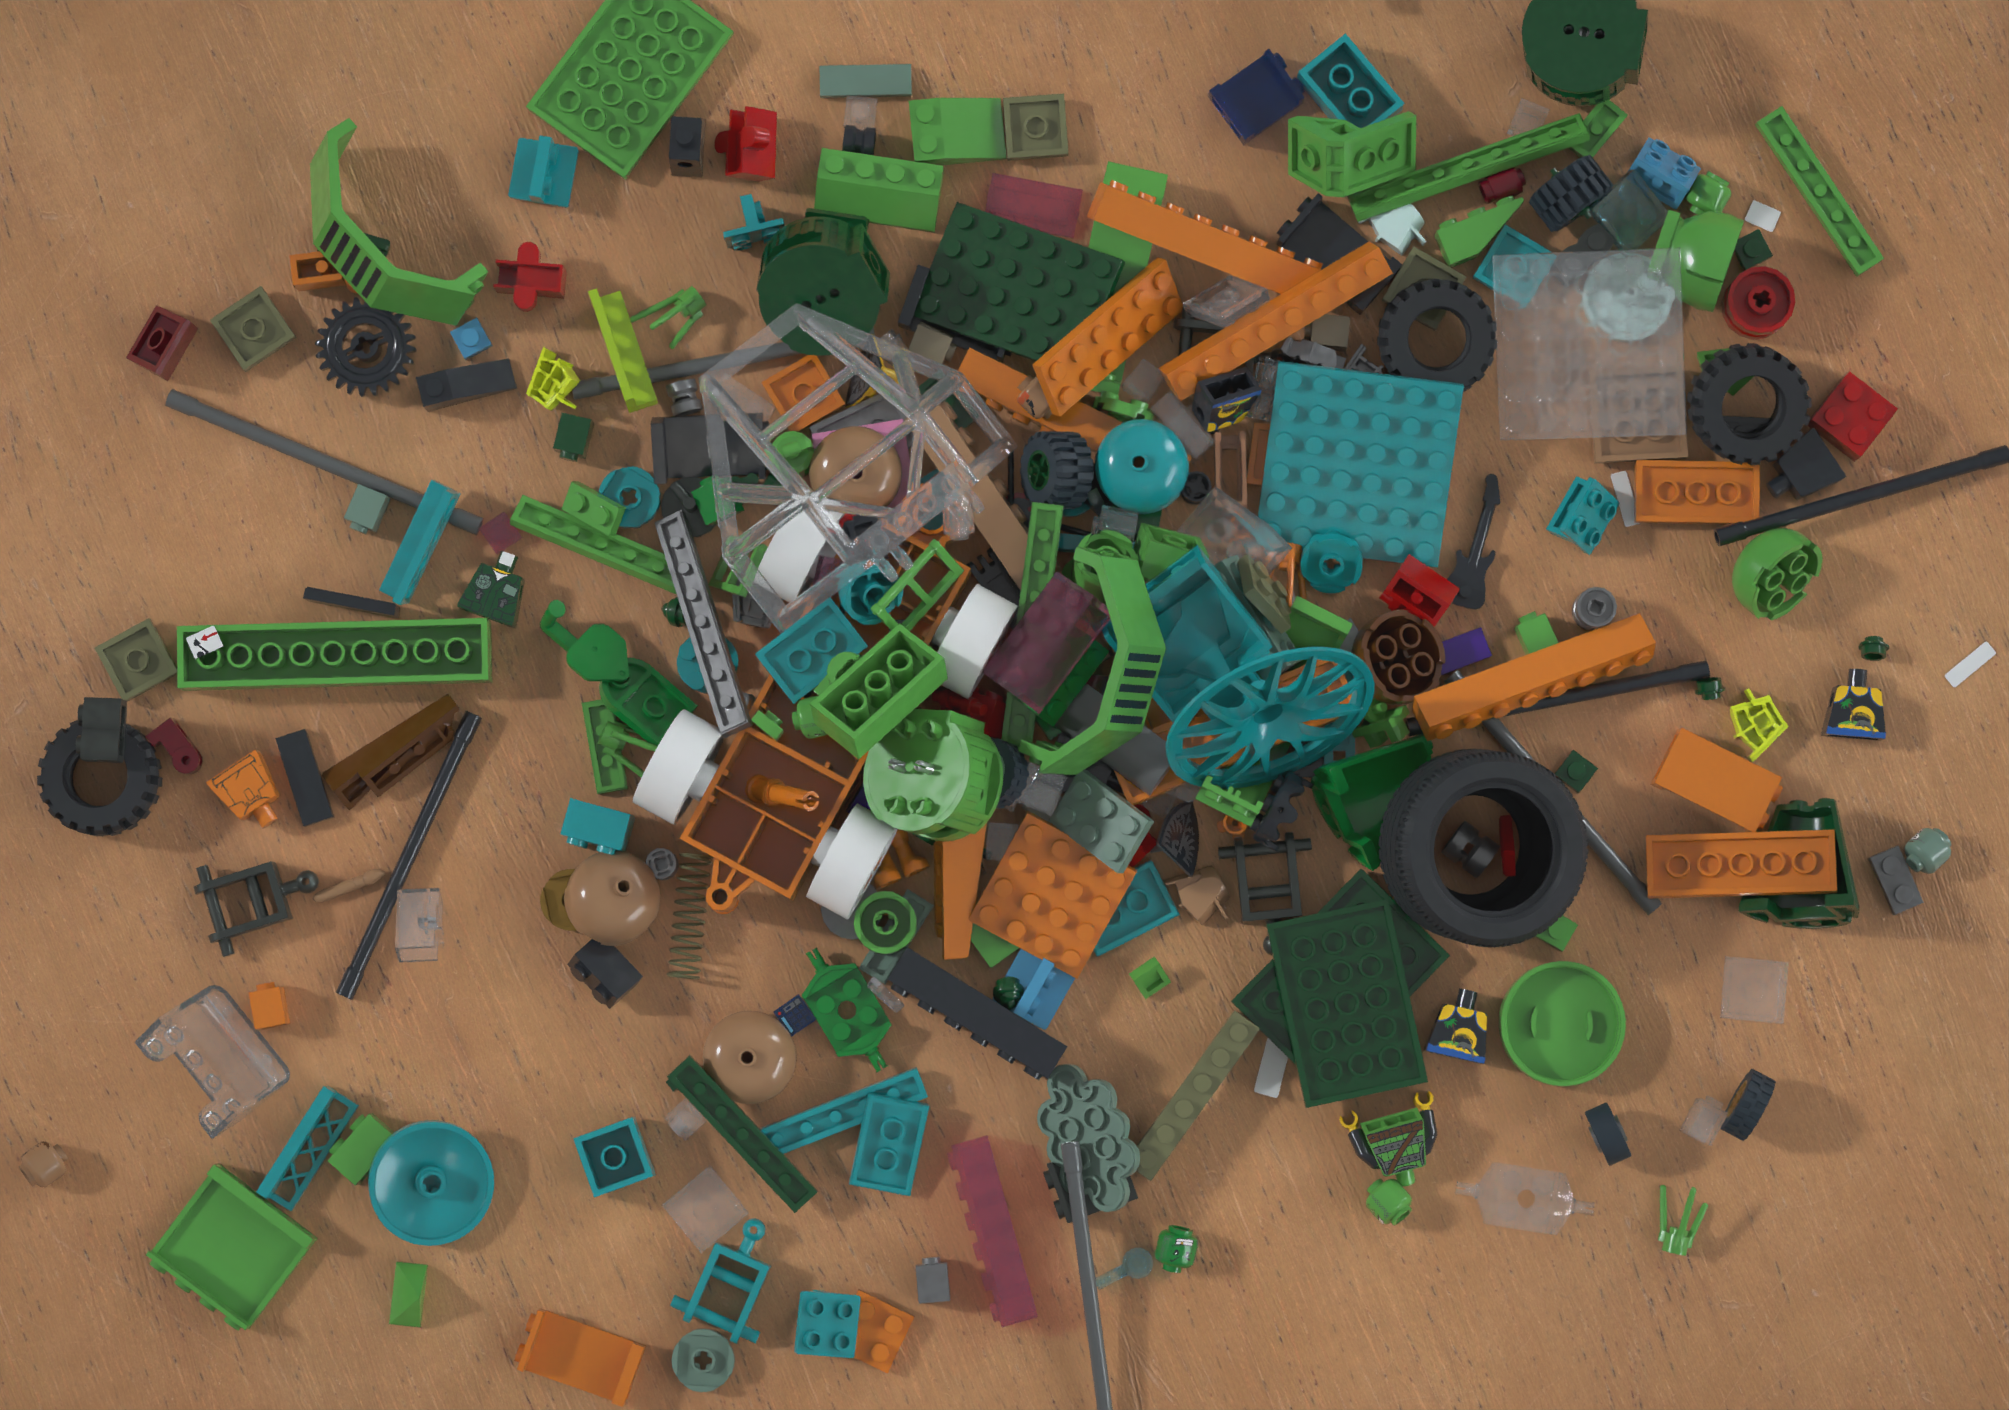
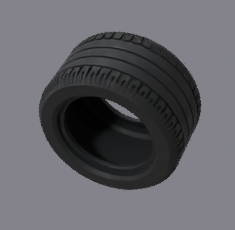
M1461 749L1430 759L1429 762L1423 763L1418 767L1419 769H1415L1410 773L1409 778L1406 777L1400 784L1401 787L1397 788L1394 792L1393 799H1390L1387 805L1388 809L1385 811L1382 819L1384 821L1381 823L1379 859H1381L1380 865L1382 872H1384L1383 877L1386 884H1388L1391 895L1395 896L1394 900L1413 921L1439 936L1472 946L1491 948L1511 946L1534 938L1537 934L1547 930L1548 926L1551 927L1558 921V918L1562 917L1567 911L1566 908H1569L1574 901V896H1577L1580 890L1579 886L1582 884L1585 876L1583 874L1586 872V859H1588V836H1586L1587 830L1583 822L1584 818L1575 798H1572V793L1553 772L1538 762L1521 755L1486 749ZM1464 796H1483L1496 801L1504 807L1516 824L1520 841L1519 855L1515 864L1516 876H1508L1506 880L1490 891L1480 894H1462L1447 888L1438 874L1434 859L1435 837L1443 817L1458 800Z

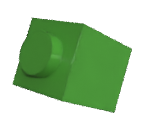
M1534 611L1518 619L1520 624L1514 630L1526 655L1558 643L1545 613L1537 616Z

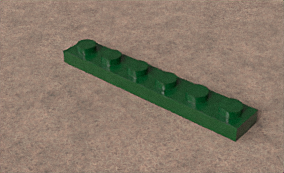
M691 1055L687 1056L667 1075V1078L794 1213L818 1192L811 1182Z

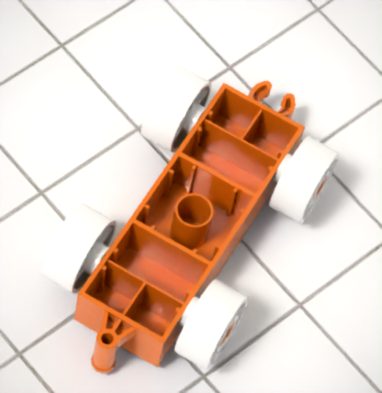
M926 483L911 489L903 498L899 508V516L893 526L878 518L889 556L882 563L889 566L899 578L924 552L933 539L939 541L946 549L961 533L964 523L963 505L960 501L954 500L948 505L945 523L940 528L928 530L919 524L917 520L918 510L929 501L932 495V489ZM803 490L788 510L773 536L756 572L754 584L796 606L812 582L816 580L820 584L801 618L829 596L840 609L841 603L838 595L840 579L849 567L851 555L845 553L834 542L836 540V527L846 512ZM934 554L913 579L929 594L950 569ZM955 560L964 572L910 632L932 648L934 645L940 647L937 653L944 657L948 679L942 686L969 699L1002 643L1019 606L976 584L960 611L955 609L956 603L972 576L970 567ZM908 585L903 588L902 602L899 607L895 605L894 609L889 613L894 620H905L922 602ZM846 611L844 613L845 617L868 645L865 650L859 653L860 655H865L889 633V628L883 622L875 625H863L851 618ZM769 675L749 711V715L752 719L758 710L763 714L769 710L783 721L779 727L784 730V733L777 742L752 722V726L737 733L721 764L718 765L714 763V760L724 740L719 728L683 709L670 725L646 767L635 791L633 803L676 825L692 800L699 801L679 839L714 858L711 886L706 892V902L716 913L729 914L733 912L739 904L738 896L756 881L794 901L813 865H816L819 869L806 897L848 920L877 872L898 829L884 821L878 820L872 811L858 803L846 818L841 829L834 828L864 773L868 752L860 759H857L829 735L808 739L802 734L801 730L796 731L792 721V712L797 711V703L799 701L793 704L771 675ZM812 690L801 699L818 695ZM756 774L764 775L768 779L777 778L783 781L786 786L815 791L819 798L811 799L819 801V804L815 810L806 811L805 809L785 804L769 806L763 801L760 803L753 802L746 796V783L751 776Z

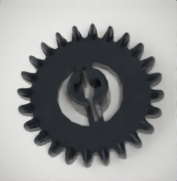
M358 297L354 298L352 307L343 301L342 312L333 308L332 313L335 318L325 317L323 319L328 328L318 329V333L324 336V339L315 342L316 346L323 348L322 351L316 354V358L326 360L320 365V370L331 369L326 377L327 380L332 381L338 377L336 382L337 389H341L347 384V393L352 395L355 388L358 387L361 397L365 396L367 388L370 389L373 396H377L378 386L389 392L388 381L400 385L396 375L399 373L408 376V372L404 369L403 364L413 365L414 361L407 354L417 351L415 347L407 344L415 340L416 336L405 334L412 327V324H400L405 315L399 313L393 315L394 312L371 308L366 302L362 305ZM364 324L374 325L382 330V332L376 335L364 331L357 333L351 340V347L343 350L344 339L356 326ZM365 341L371 345V352L368 354L362 350V343ZM388 343L385 357L376 366L358 368L349 363V361L355 358L365 363L376 361L382 352L381 345Z

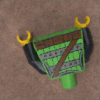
M1427 1091V1104L1420 1103L1417 1092L1413 1097V1103L1416 1108L1360 1123L1361 1128L1359 1129L1357 1127L1359 1119L1354 1111L1351 1110L1355 1117V1121L1351 1125H1346L1340 1115V1123L1343 1128L1349 1130L1348 1137L1356 1155L1370 1168L1381 1169L1383 1176L1395 1175L1396 1180L1402 1186H1409L1415 1183L1416 1179L1413 1169L1426 1165V1156L1431 1153L1437 1138L1434 1112L1429 1107L1433 1102V1094L1430 1091Z

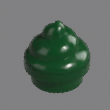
M678 597L671 599L662 606L663 615L667 618L670 625L675 627L687 626Z
M1015 977L1000 978L995 982V987L993 988L995 1001L1008 1010L1015 1008L1024 994V987L1020 984V980Z

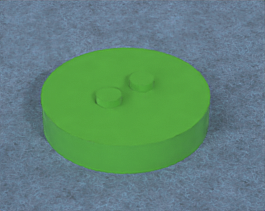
M1550 962L1528 970L1508 989L1499 1012L1500 1039L1509 1059L1526 1076L1548 1085H1578L1599 1076L1616 1059L1625 1037V1011L1617 991L1599 972L1576 962Z

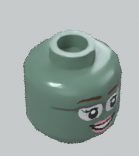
M1921 829L1905 845L1906 863L1915 872L1921 871L1926 874L1936 872L1951 856L1950 839L1940 829Z

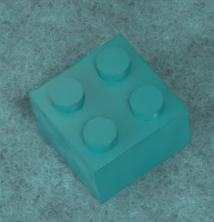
M570 798L560 834L567 837L566 843L587 849L588 844L597 845L596 851L614 855L616 850L627 851L635 817L631 814Z
M631 1117L573 1138L594 1198L656 1175L636 1117Z

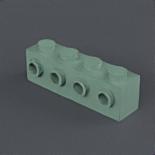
M1238 555L1226 558L1215 564L1214 566L1220 572L1225 583L1270 639L1273 647L1269 650L1268 655L1296 649L1286 632L1281 634L1244 595L1238 565L1240 558ZM1302 660L1284 662L1281 674ZM1272 666L1258 670L1263 680L1267 679Z

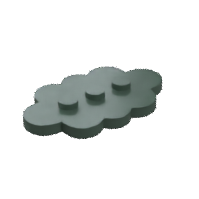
M1059 1065L1053 1069L1047 1081L1050 1099L1041 1104L1037 1114L1040 1130L1049 1137L1046 1148L1047 1155L1051 1162L1061 1167L1060 1182L1064 1190L1068 1192L1061 1144L1079 1141L1085 1195H1089L1093 1205L1100 1211L1113 1212L1120 1210L1126 1205L1130 1196L1127 1177L1135 1173L1140 1164L1139 1149L1128 1138L1131 1127L1130 1120L1124 1112L1116 1108L1117 1094L1109 1082L1101 1079L1088 1081L1084 1071L1077 1065Z

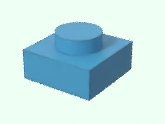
M478 318L450 332L465 360L493 346Z

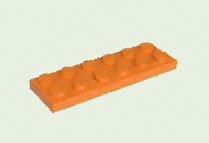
M1157 257L1032 364L1052 414L1062 416L1183 310V304L1166 259Z
M1835 830L1646 835L1648 899L1837 893Z

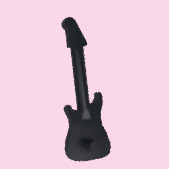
M1489 474L1485 478L1487 485L1482 499L1484 505L1468 558L1464 557L1459 549L1456 552L1455 569L1447 578L1448 581L1460 588L1452 604L1471 610L1480 609L1485 602V574L1495 557L1494 550L1486 558L1481 557L1495 507L1500 504L1498 479L1494 474Z

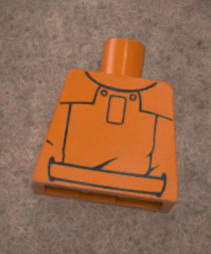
M252 751L206 782L210 789L240 820L244 821L254 815L263 829L278 819L269 804L277 800L280 794L260 751Z

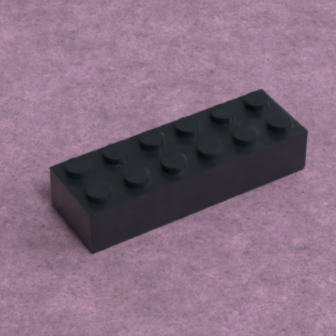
M908 947L888 978L889 981L893 982L892 990L905 998L909 994L914 995L920 999L917 1005L932 1015L936 1010L946 1015L944 1022L958 1031L964 1026L973 1032L970 1037L984 1047H987L989 1043L999 1048L997 1055L1013 1064L1015 1059L1026 1065L1023 1071L1037 1080H1040L1042 1076L1047 1079L1049 1078L1067 1048L1063 1043Z

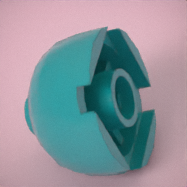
M864 560L855 563L844 572L840 579L838 590L840 603L850 617L863 625L878 624L882 621L873 614L870 608L885 595L899 577L889 566L877 560ZM903 589L885 608L888 613L894 609L895 605L899 607L901 604Z

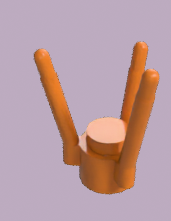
M1279 543L1278 551L1271 552L1268 573L1272 579L1277 564H1279V570L1287 572L1286 591L1288 596H1286V602L1291 607L1294 572L1296 571L1298 573L1300 597L1307 600L1305 577L1301 573L1302 546L1294 543Z

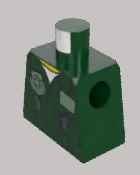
M501 551L495 567L481 563L460 598L457 607L516 629L525 580L522 577L512 574L518 557Z

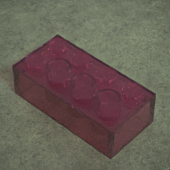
M1056 572L983 669L982 673L1040 714L1110 620L1107 606L1094 595L1059 572Z

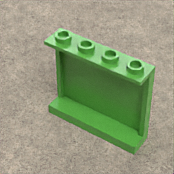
M214 1164L207 1173L208 1177L153 1250L148 1251L146 1256L152 1259L149 1264L162 1274L169 1272L177 1278L174 1283L187 1293L193 1290L201 1297L199 1302L213 1312L218 1309L226 1316L224 1321L238 1331L240 1328L247 1330L251 1328L318 1238L266 1198L256 1193L254 1189L221 1164Z

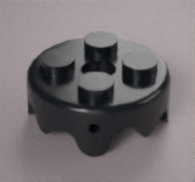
M1288 772L1285 776L1279 774L1271 788V791L1275 792V794L1268 793L1263 802L1261 810L1265 813L1263 815L1259 813L1249 828L1254 831L1253 839L1278 852L1280 847L1273 843V841H1277L1280 837V832L1277 828L1278 824L1282 822L1293 823L1298 816L1297 810L1290 804V799L1303 795L1305 791L1304 786L1312 789L1314 784L1293 772Z

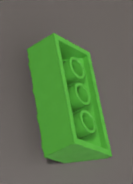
M822 148L814 209L865 216L869 219V223L935 233L944 167L935 164Z

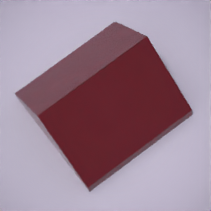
M156 305L126 358L168 381L198 328L189 320Z

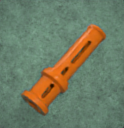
M756 774L751 776L746 783V796L753 802L760 803L763 801L769 806L785 804L805 809L806 811L815 810L819 804V801L811 799L819 798L815 791L786 786L783 781L777 778L768 779L764 775Z

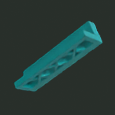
M436 480L430 481L379 591L393 597L392 601L399 605L409 604L461 495L460 492Z
M323 1086L256 1193L266 1199L274 1200L289 1211H293L330 1153L329 1150L337 1142L359 1105L331 1087ZM337 1099L348 1106L349 1109L343 1119L331 1121L328 1108L333 1100ZM325 1115L326 1123L319 1124ZM339 1123V1125L333 1133L332 1125ZM327 1126L329 1141L325 1146L314 1148L312 1133L316 1128ZM308 1141L309 1149L302 1151ZM322 1150L316 1159L315 1151ZM310 1153L313 1163L310 1171L297 1174L296 1158L298 1155ZM291 1168L292 1176L285 1177ZM306 1176L301 1185H299L298 1178ZM293 1179L296 1193L289 1202L276 1194L275 1191L282 1181Z

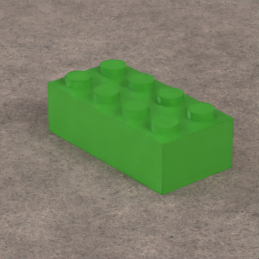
M899 623L810 703L814 724L857 759H860L948 679L944 657Z

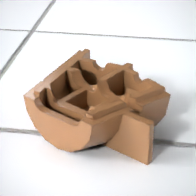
M1212 865L1195 870L1193 877H1189L1185 873L1163 880L1166 886L1176 885L1181 902L1178 907L1183 906L1201 925L1217 910H1219L1224 920L1228 918L1221 906L1230 898V894Z

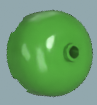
M1776 528L1761 533L1745 546L1734 565L1732 586L1736 598L1758 619L1760 617H1767L1770 620H1774L1784 616L1807 596V593L1802 590L1810 582L1812 576H1819L1823 559L1820 548L1796 530ZM1780 584L1794 594L1788 601L1783 602L1786 592L1779 587Z

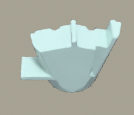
M1411 203L1358 222L1362 224L1369 221L1377 236L1375 242L1381 241L1400 255L1404 254L1414 238L1422 246L1427 242L1419 233L1425 224L1424 219Z

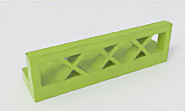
M597 288L588 291L629 413L658 404L621 291L602 297L599 296Z

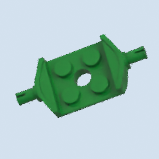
M817 947L812 950L816 959L811 951L806 953L816 969V974L803 992L802 997L836 1051L837 1056L864 1054L868 1056L876 1073L881 1071L877 1061H879L883 1069L886 1068L888 1065L878 1051V1045L892 1024L857 965L851 963L829 966L824 961ZM844 1001H850L856 1006V1014L851 1019H844L839 1015L838 1008Z

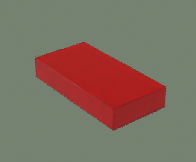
M1503 815L1499 818L1503 874L1505 876H1516L1511 815Z

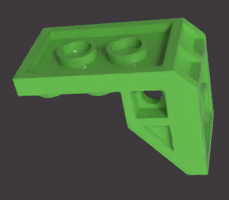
M1409 111L1363 128H1359L1341 119L1296 116L1288 119V175L1325 196L1345 197L1416 171V115Z

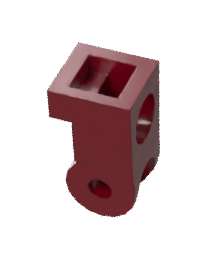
M174 718L167 719L145 736L152 746L158 747L162 744L172 756V764L178 772L194 774L201 769L203 764L201 753Z

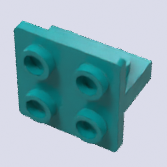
M540 135L539 141L519 138L508 196L511 199L564 208L569 207L579 154L578 148L555 144L552 137Z
M752 194L740 196L746 227L725 231L723 236L727 248H734V251H742L751 248V243L763 240L764 244H767L773 235L783 228L785 224L783 218L765 222L760 201L754 202Z
M1576 476L1546 530L1557 537L1575 544L1584 553L1590 555L1600 543L1608 523L1616 515L1619 501L1596 479L1589 477L1588 480H1584Z
M824 1290L801 1291L794 1352L803 1355L853 1358L856 1348L860 1296L832 1293Z

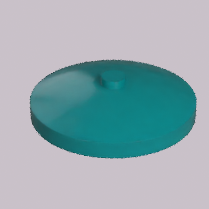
M419 1121L394 1132L376 1152L368 1176L369 1197L379 1220L397 1237L417 1245H443L468 1234L485 1216L494 1192L493 1167L484 1147L467 1130L445 1121Z

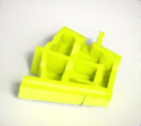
M543 347L526 394L551 411L560 402L576 409L577 406L565 399L581 381L572 369L574 365L561 358L555 361L557 354Z
M1748 688L1744 690V693L1750 702L1731 706L1730 716L1736 735L1733 737L1734 739L1739 737L1753 750L1747 757L1753 763L1789 726L1775 707L1770 695L1755 699Z

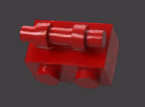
M1409 554L1379 599L1388 604L1387 608L1391 611L1407 610L1408 613L1422 620L1426 619L1434 627L1450 606L1460 588Z
M978 688L974 690L969 699L950 689L944 691L936 689L932 693V700L940 704V710L954 711L985 722L984 734L1001 739L1006 704L1003 703V696L987 691L984 696L979 694L980 689Z

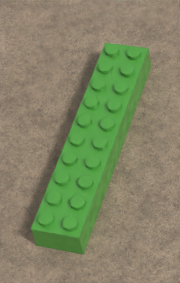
M488 618L177 626V688L183 691L492 683L491 621ZM215 626L223 647L195 659L186 638L206 628Z

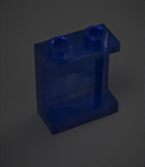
M1270 49L1264 51L1260 58L1222 85L1217 84L1211 88L1208 93V98L1243 146L1303 104L1305 98L1303 95L1305 89L1296 77L1290 78L1285 71L1287 65L1284 59L1277 52L1273 54Z

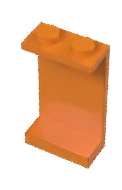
M1684 728L1676 731L1650 784L1660 790L1666 789L1745 828V832H1756L1757 829L1761 831L1769 818L1766 810L1770 802L1775 803L1783 789V786L1779 785L1782 779L1781 776Z
M539 1309L536 1315L531 1313L525 1331L530 1334L526 1344L520 1343L514 1360L519 1362L517 1370L522 1372L526 1370L612 1401V1404L621 1407L626 1405L646 1345L544 1309Z

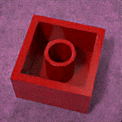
M1849 371L1840 379L1811 416L1807 426L1811 429L1814 428L1821 437L1855 462L1868 449L1898 408Z

